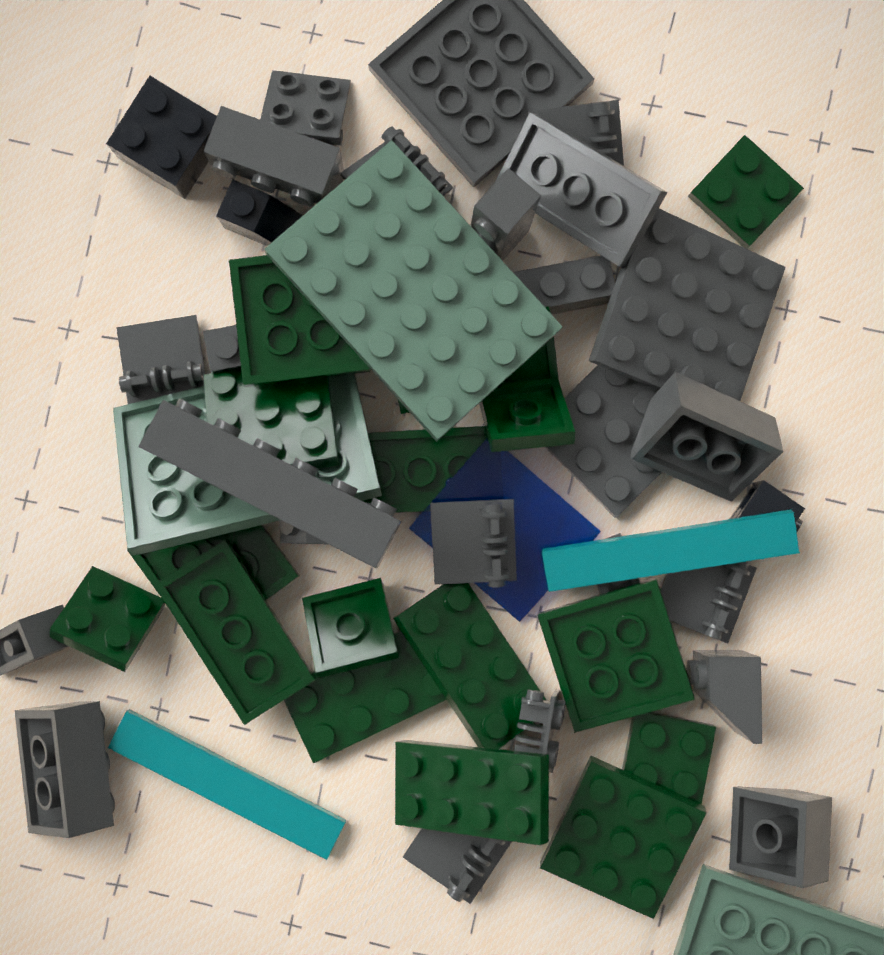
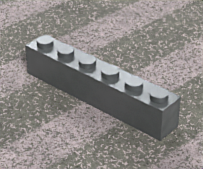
M180 398L176 405L162 400L138 446L139 448L374 568L379 567L402 522L393 517L397 510L396 508L376 498H373L370 505L355 498L354 496L358 491L357 488L337 478H334L331 485L316 478L319 469L298 458H295L292 465L277 458L280 449L259 438H256L253 445L239 439L238 436L241 429L219 418L215 425L200 419L199 417L203 410Z

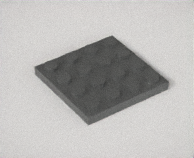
M442 0L368 64L369 71L473 188L507 159L530 112L538 114L540 109L569 106L592 86L595 80L524 0Z
M659 208L626 266L620 268L589 362L657 390L665 384L674 372H677L741 401L786 267Z

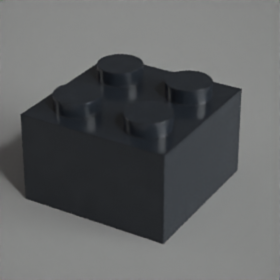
M149 75L106 145L118 159L186 199L208 164L203 151L217 116Z

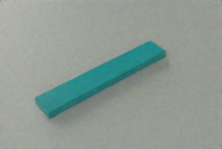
M792 510L542 549L549 592L800 553L794 512Z
M131 709L125 712L108 746L114 752L326 860L346 823V819Z

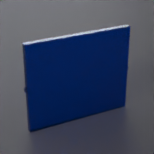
M488 437L452 478L446 480V485L430 502L514 499L517 581H505V586L489 587V582H477L474 584L519 622L548 591L542 549L593 541L601 532L600 529L509 451L491 452ZM429 503L409 526V529L433 548L431 505Z

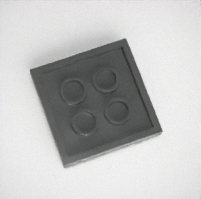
M597 365L565 397L575 429L574 444L545 448L614 518H617L662 473L631 459V451L650 399L658 390Z

